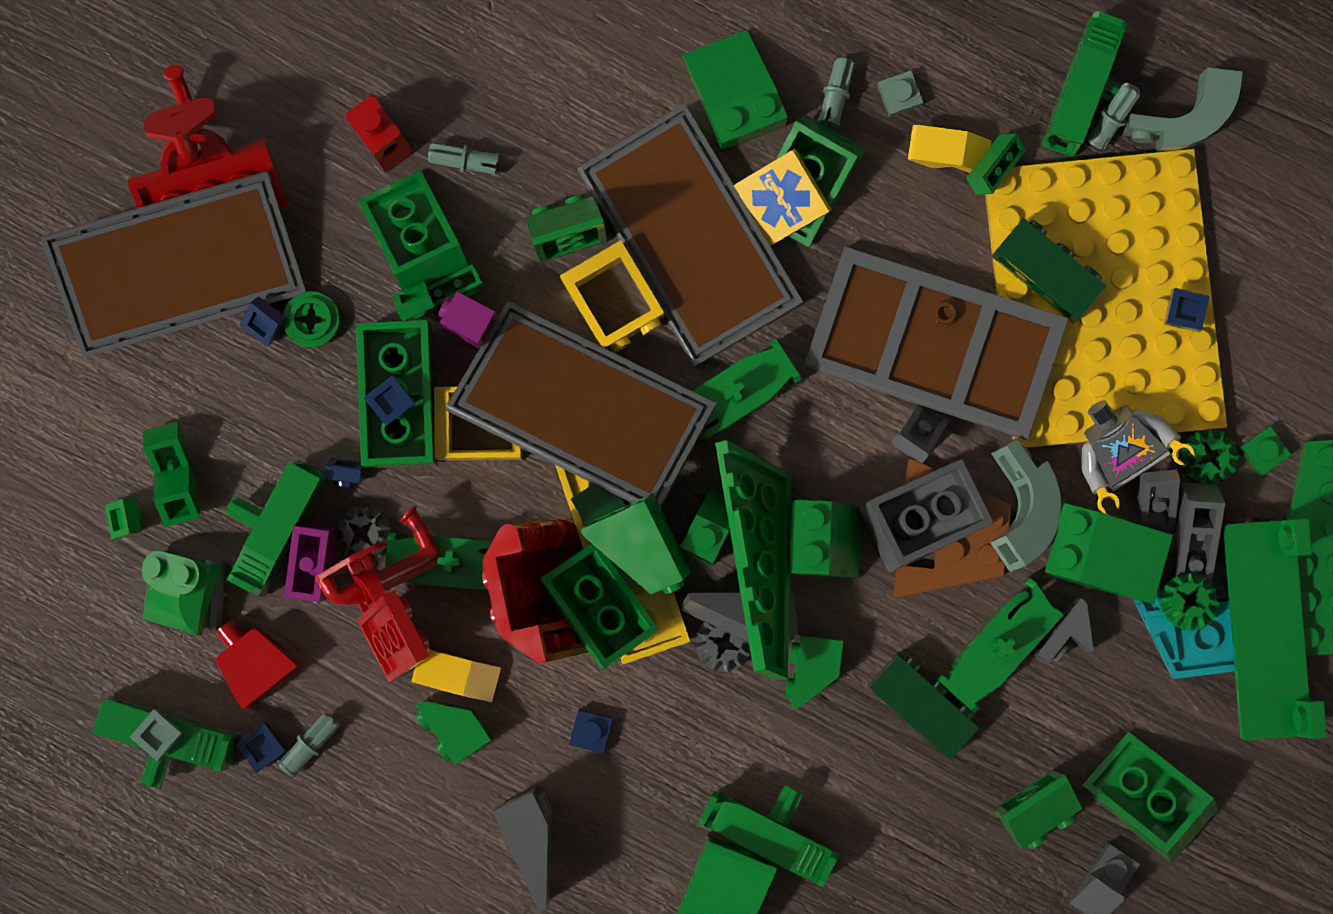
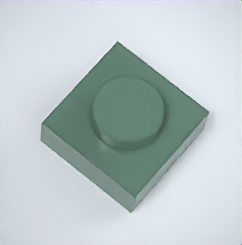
M911 70L879 81L877 84L889 117L920 107L923 104Z
M153 709L130 738L156 761H159L182 736L184 731L161 711Z

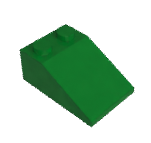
M747 30L682 55L721 152L786 127L787 114L776 87Z
M804 115L795 122L776 159L795 148L832 210L866 149L811 117ZM830 211L788 236L809 247Z
M421 170L358 199L361 209L401 290L423 280L429 286L468 267L460 244Z
M585 194L576 195L566 199V205L554 209L552 205L541 206L532 210L531 216L526 217L540 263L607 242L604 222L593 196L586 198Z
M1064 503L1045 573L1054 578L1154 605L1173 535L1101 512Z
M1130 732L1123 737L1082 785L1140 839L1171 864L1218 810L1216 802L1211 795Z

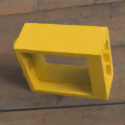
M621 240L560 275L562 283L600 347L604 349H611L613 353L619 352L631 344L629 338L639 332H642L643 336L662 325L660 320L664 318V312ZM622 262L651 311L610 335L605 336L580 294L578 287Z
M434 387V458L436 460H523V452L529 451L513 443L512 450H452V413L446 411V406L457 387Z

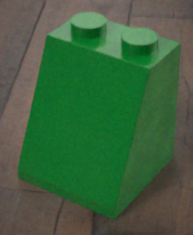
M795 500L791 504L790 575L859 578L861 515L858 509L860 507L832 501Z
M707 834L676 914H758L777 870L775 863L754 852Z

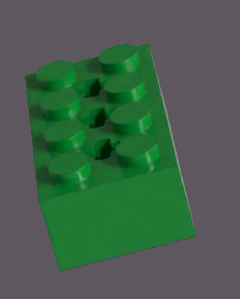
M428 320L356 323L361 466L366 469L438 466L437 460L434 458L432 325ZM398 352L404 359L402 363H399L398 367L394 368L392 364L388 363V359L394 358L393 353ZM394 376L416 406L387 427L364 397L389 377ZM398 422L406 428V433L402 434L400 439H397L395 435L390 433L391 428H396V423Z

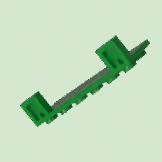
M1309 519L1225 524L1223 530L1240 738L1242 740L1286 737L1327 738L1324 701L1309 699L1298 556L1312 555Z

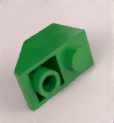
M798 635V642H791L789 663L795 664L793 678L788 677L786 680L784 696L785 699H791V707L800 708L839 677L843 641Z
M429 700L420 701L415 705L419 710L415 714L418 722L426 732L433 731L439 740L435 746L446 762L452 760L456 765L494 739L475 709Z

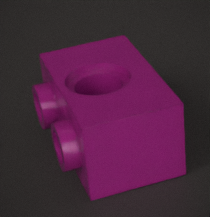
M459 292L455 293L453 299L450 297L446 298L438 316L442 317L440 324L446 332L478 349L482 346L498 318L495 311Z
M308 523L293 526L285 598L319 603L327 599L315 577L333 567L338 528Z

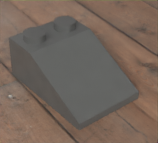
M962 459L878 496L858 509L889 573L918 561L994 523Z
M535 787L498 805L492 812L539 912L547 908L550 902L552 818L550 815L554 812V807L547 793L543 792L540 794L538 788Z

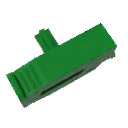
M1094 11L1087 21L1052 112L1048 129L1042 140L1041 145L1044 148L1065 156L1074 157L1084 142L1099 100L1111 103L1122 87L1121 84L1108 80V76L1128 24L1124 20L1103 12ZM1056 137L1070 142L1067 147H1063L1053 143V140Z
M776 339L769 342V350L757 352V354H751L741 359L692 391L716 403V408L704 429L714 422H718L713 427L703 431L697 443H702L719 435L769 403L773 397L777 396L778 392L782 391L783 387H786L789 381L795 386L802 380Z
M300 460L293 463L288 462L263 510L238 496H234L232 502L230 501L225 514L252 528V531L227 578L229 582L256 596L266 597L272 583L290 554L293 526L307 522L317 502L318 494L327 482V479H324L325 473Z
M389 532L385 567L420 551L421 549L415 537L399 540L398 533ZM432 536L441 554V557H438L437 560L438 565L408 580V582L412 581L413 584L489 591L482 579V572L484 570L482 560L485 556L482 552L483 550H488L492 542Z
M1026 578L1022 582L1028 593L1020 591L1008 598L959 651L946 677L939 674L935 679L957 701L974 714L979 709L975 703L1001 686L1063 616L1059 610L1051 606L1038 584L1031 578Z
M108 695L107 698L102 700L92 734L141 748L130 736L154 708L122 701ZM161 711L184 733L161 760L156 761L151 755L148 756L140 783L147 787L161 789L170 758L220 772L227 770L232 763L237 747L235 744L239 740V734Z
M787 785L783 786L770 815L720 790L713 791L698 821V824L723 835L730 841L821 887L825 885L839 856L835 849L788 826L804 794Z

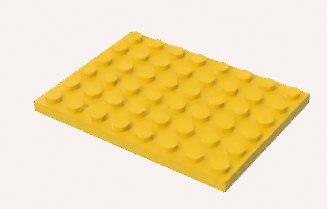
M1194 149L1013 167L993 194H985L992 254L1022 218L1028 222L1034 220L1047 231L1045 236L1053 243L1057 244L1060 242L1067 246L1074 253L1073 259L1083 267L1088 265L1094 268L1102 276L1101 282L1106 285V288L1075 323L1067 321L1031 428L1032 434L1028 440L1012 436V439H1018L1020 444L1026 448L1087 442L1084 432L1095 424L1089 416L1088 410L1092 405L1102 400L1108 403L1113 412L1121 406L1127 405L1132 411L1143 409L1159 415L1177 433L1226 428V412ZM992 258L996 295L1063 316ZM1178 288L1209 296L1202 331L1194 332L1164 324L1172 289Z

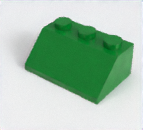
M593 544L538 580L601 670L607 668L659 631L609 558Z

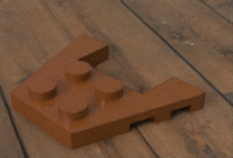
M909 459L907 461L905 484L936 470L916 460ZM978 490L994 523L936 551L933 569L905 566L896 570L892 597H903L1004 576L1005 564L990 542L1009 529L1011 505Z

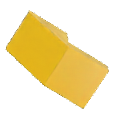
M913 125L908 160L930 168L954 167L970 173L989 149L992 140L968 131Z
M431 649L427 650L430 657L414 669L411 680L413 683L488 702L493 700L501 670L500 667L464 659Z

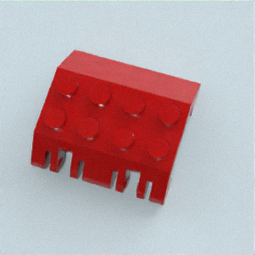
M573 519L505 524L497 532L482 560L484 567L482 579L485 587L489 590L492 605L490 617L497 628L498 635L538 664L588 653L584 644L538 581L560 566L557 550L582 544Z

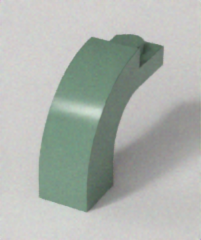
M1207 67L1199 75L1197 98L1190 113L1178 118L1130 114L1126 118L1127 122L1123 126L1122 135L1132 136V141L1138 143H1151L1153 139H1156L1155 153L1187 150L1199 145L1217 131L1233 112L1240 94L1243 72Z
M1018 439L1003 445L992 453V456L1014 487L1018 500L1017 515L1013 524L1004 533L990 542L1010 572L1028 565L1045 551L1056 534L1061 515L1059 485L1048 461L1035 466L1030 452L1020 444Z

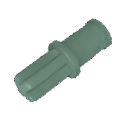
M845 57L837 58L834 62L829 84L823 89L825 98L817 120L826 127L829 126V123H832V129L839 128L845 100L850 98L848 89L855 63Z
M1128 82L1124 83L1109 106L1102 108L1101 117L1086 137L1091 145L1098 149H1106L1119 127L1125 126L1127 122L1126 116L1140 97V89Z
M433 142L428 150V161L434 164L460 168V172L463 173L466 169L495 176L499 154L468 149L469 145H464V148Z
M329 713L322 714L304 735L299 734L297 736L298 741L277 762L278 766L287 775L294 778L314 755L318 756L321 753L319 749L340 726L337 719Z

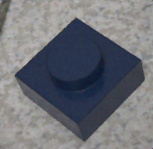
M1178 288L1172 289L1164 324L1194 332L1202 331L1209 296Z
M258 296L250 302L240 326L268 347L275 341L286 317Z
M394 376L389 377L364 397L387 427L416 406Z
M331 458L325 465L324 479L334 480V485L353 487L355 483L360 484L366 476V468L361 466V461Z
M578 709L569 745L604 754L613 718Z
M267 722L235 744L255 773L260 772L287 752V749Z

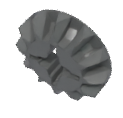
M362 506L354 507L341 515V519L336 526L338 528L336 545L343 556L348 558L372 546L365 541H359L352 545L357 537V533L354 531L355 528L352 525L359 528L370 526L367 535L373 545L382 541L385 542L386 547L373 558L374 561L387 551V540L389 532L391 533V527L387 518L380 511Z
M704 622L699 628L695 640L696 652L700 660L710 669L719 672H729L741 667L751 653L749 642L729 633L731 635L729 641L734 643V646L739 647L738 651L726 649L721 654L720 659L716 658L718 655V645L713 643L714 641L709 640V636L722 638L726 631Z

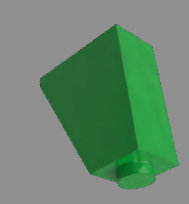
M711 486L680 547L681 551L711 566L730 530L724 492Z
M653 493L592 520L581 529L583 536L650 594L663 590L664 594H669L684 586L683 580L691 572Z

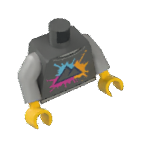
M1105 400L1095 403L1088 410V414L1095 424L1084 432L1087 442L1082 447V472L1092 493L1097 494L1099 497L1097 506L1101 513L1106 514L1101 503L1107 498L1114 500L1117 509H1119V499L1115 494L1108 492L1107 489L1109 487L1114 492L1171 455L1168 450L1169 448H1172L1173 459L1179 465L1186 466L1178 456L1179 451L1183 448L1189 449L1190 453L1196 457L1195 449L1191 445L1182 444L1179 441L1180 435L1159 415L1143 409L1132 411L1127 405L1121 406L1113 412Z

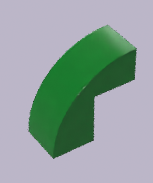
M175 422L143 430V449L154 472L153 500L164 526L167 527L200 518L196 481L179 423Z

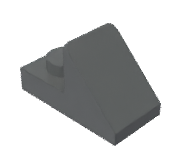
M917 404L892 440V444L914 460L923 463L951 418L943 412Z
M1177 469L1141 473L1140 480L1133 481L1137 524L1161 532L1175 531L1180 477Z
M1075 598L1060 620L1052 627L1032 653L1042 663L1049 664L1051 660L1057 662L1069 648V645L1065 643L1068 638L1085 652L1094 653L1087 602L1082 598Z
M1107 843L1068 903L1084 914H1110L1124 901L1125 897L1121 893L1140 864Z

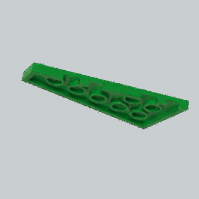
M728 440L721 441L715 444L753 670L775 681L788 679L792 474Z
M1333 440L1308 441L1303 446L1294 483V494L1286 515V520L1309 519L1312 555L1298 556L1306 656L1333 654Z

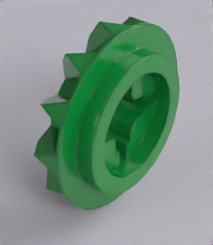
M309 291L298 294L289 301L283 313V316L286 317L283 326L288 337L296 344L308 348L326 345L332 337L336 336L340 323L337 306L329 297L319 292ZM313 305L315 315L326 320V322L316 323L311 334L308 324L297 321V319L309 317Z
M1216 429L1199 430L1185 441L1184 444L1191 445L1196 451V457L1187 448H1183L1181 452V461L1186 465H1183V468L1194 481L1201 484L1215 485L1226 481L1236 471L1237 461L1240 456L1237 453L1236 442L1226 435V432ZM1205 447H1208L1210 451L1222 449L1219 456L1215 458L1217 466H1214L1211 462L1198 464L1206 455Z
M1191 573L1175 576L1165 585L1160 597L1161 609L1166 619L1177 628L1188 631L1199 630L1209 625L1216 617L1220 604L1217 599L1216 588H1212L1207 583L1206 578H1199ZM1194 591L1198 592L1195 602L1200 605L1199 608L1192 606L1183 613L1185 600L1181 595L1188 597Z

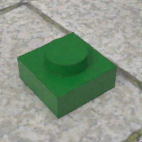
M424 280L392 295L396 311L402 322L409 318H419L426 314L430 308L435 307L430 290Z
M1271 426L1266 427L1238 447L1259 476L1264 475L1291 456Z
M135 497L120 499L104 505L111 540L125 538L142 532L140 525L141 514L137 508Z

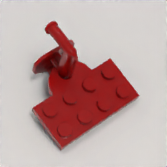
M180 65L167 67L163 72V77L169 81L178 105L155 111L144 121V131L147 137L167 141L164 143L160 155L161 170L128 179V187L137 208L267 170L272 176L271 181L280 208L287 207L288 199L266 140L230 149L224 138L212 130L202 128L216 116L214 101L210 98L193 100L183 76V68Z
M413 506L400 519V522H405L421 549L420 551L379 570L373 558L386 547L385 542L382 541L346 558L315 577L323 594L331 602L341 605L359 606L362 615L356 621L388 683L402 677L430 657L427 652L430 649L428 640L420 629L416 631L410 619L412 610L407 600L403 596L399 597L396 590L388 594L386 593L387 590L438 565V557H441L440 550L426 523L416 511V506ZM350 571L351 575H354L351 579L352 585L340 590L334 576Z

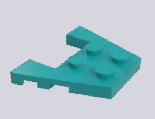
M1160 585L1154 605L1133 599L1172 679L1235 671L1229 601L1220 602L1216 617L1209 625L1199 630L1188 631L1177 628L1164 616L1160 605ZM1192 606L1184 607L1182 612L1185 613L1187 609H1190Z

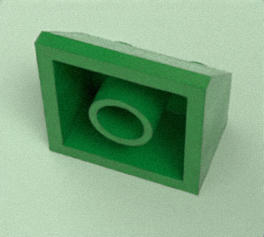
M1051 770L993 810L1018 847L1024 849L1028 846L1029 849H1033L1046 841L1048 838L1046 833L1056 826L1059 829H1063L1072 824L1077 819L1075 814L1082 810V807L1066 776Z

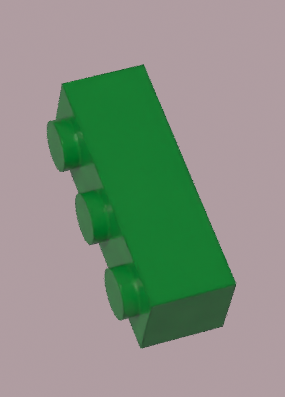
M1016 133L999 134L966 177L976 195L993 194L1026 151Z
M473 264L428 286L435 307L430 308L424 315L427 318L439 312L446 298L450 297L453 299L456 292L469 297L485 289Z

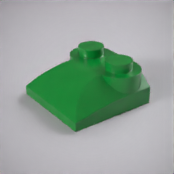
M158 549L151 552L145 558L142 565V576L147 583L142 619L202 636L220 566Z

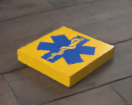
M795 148L734 185L770 246L831 210V207Z

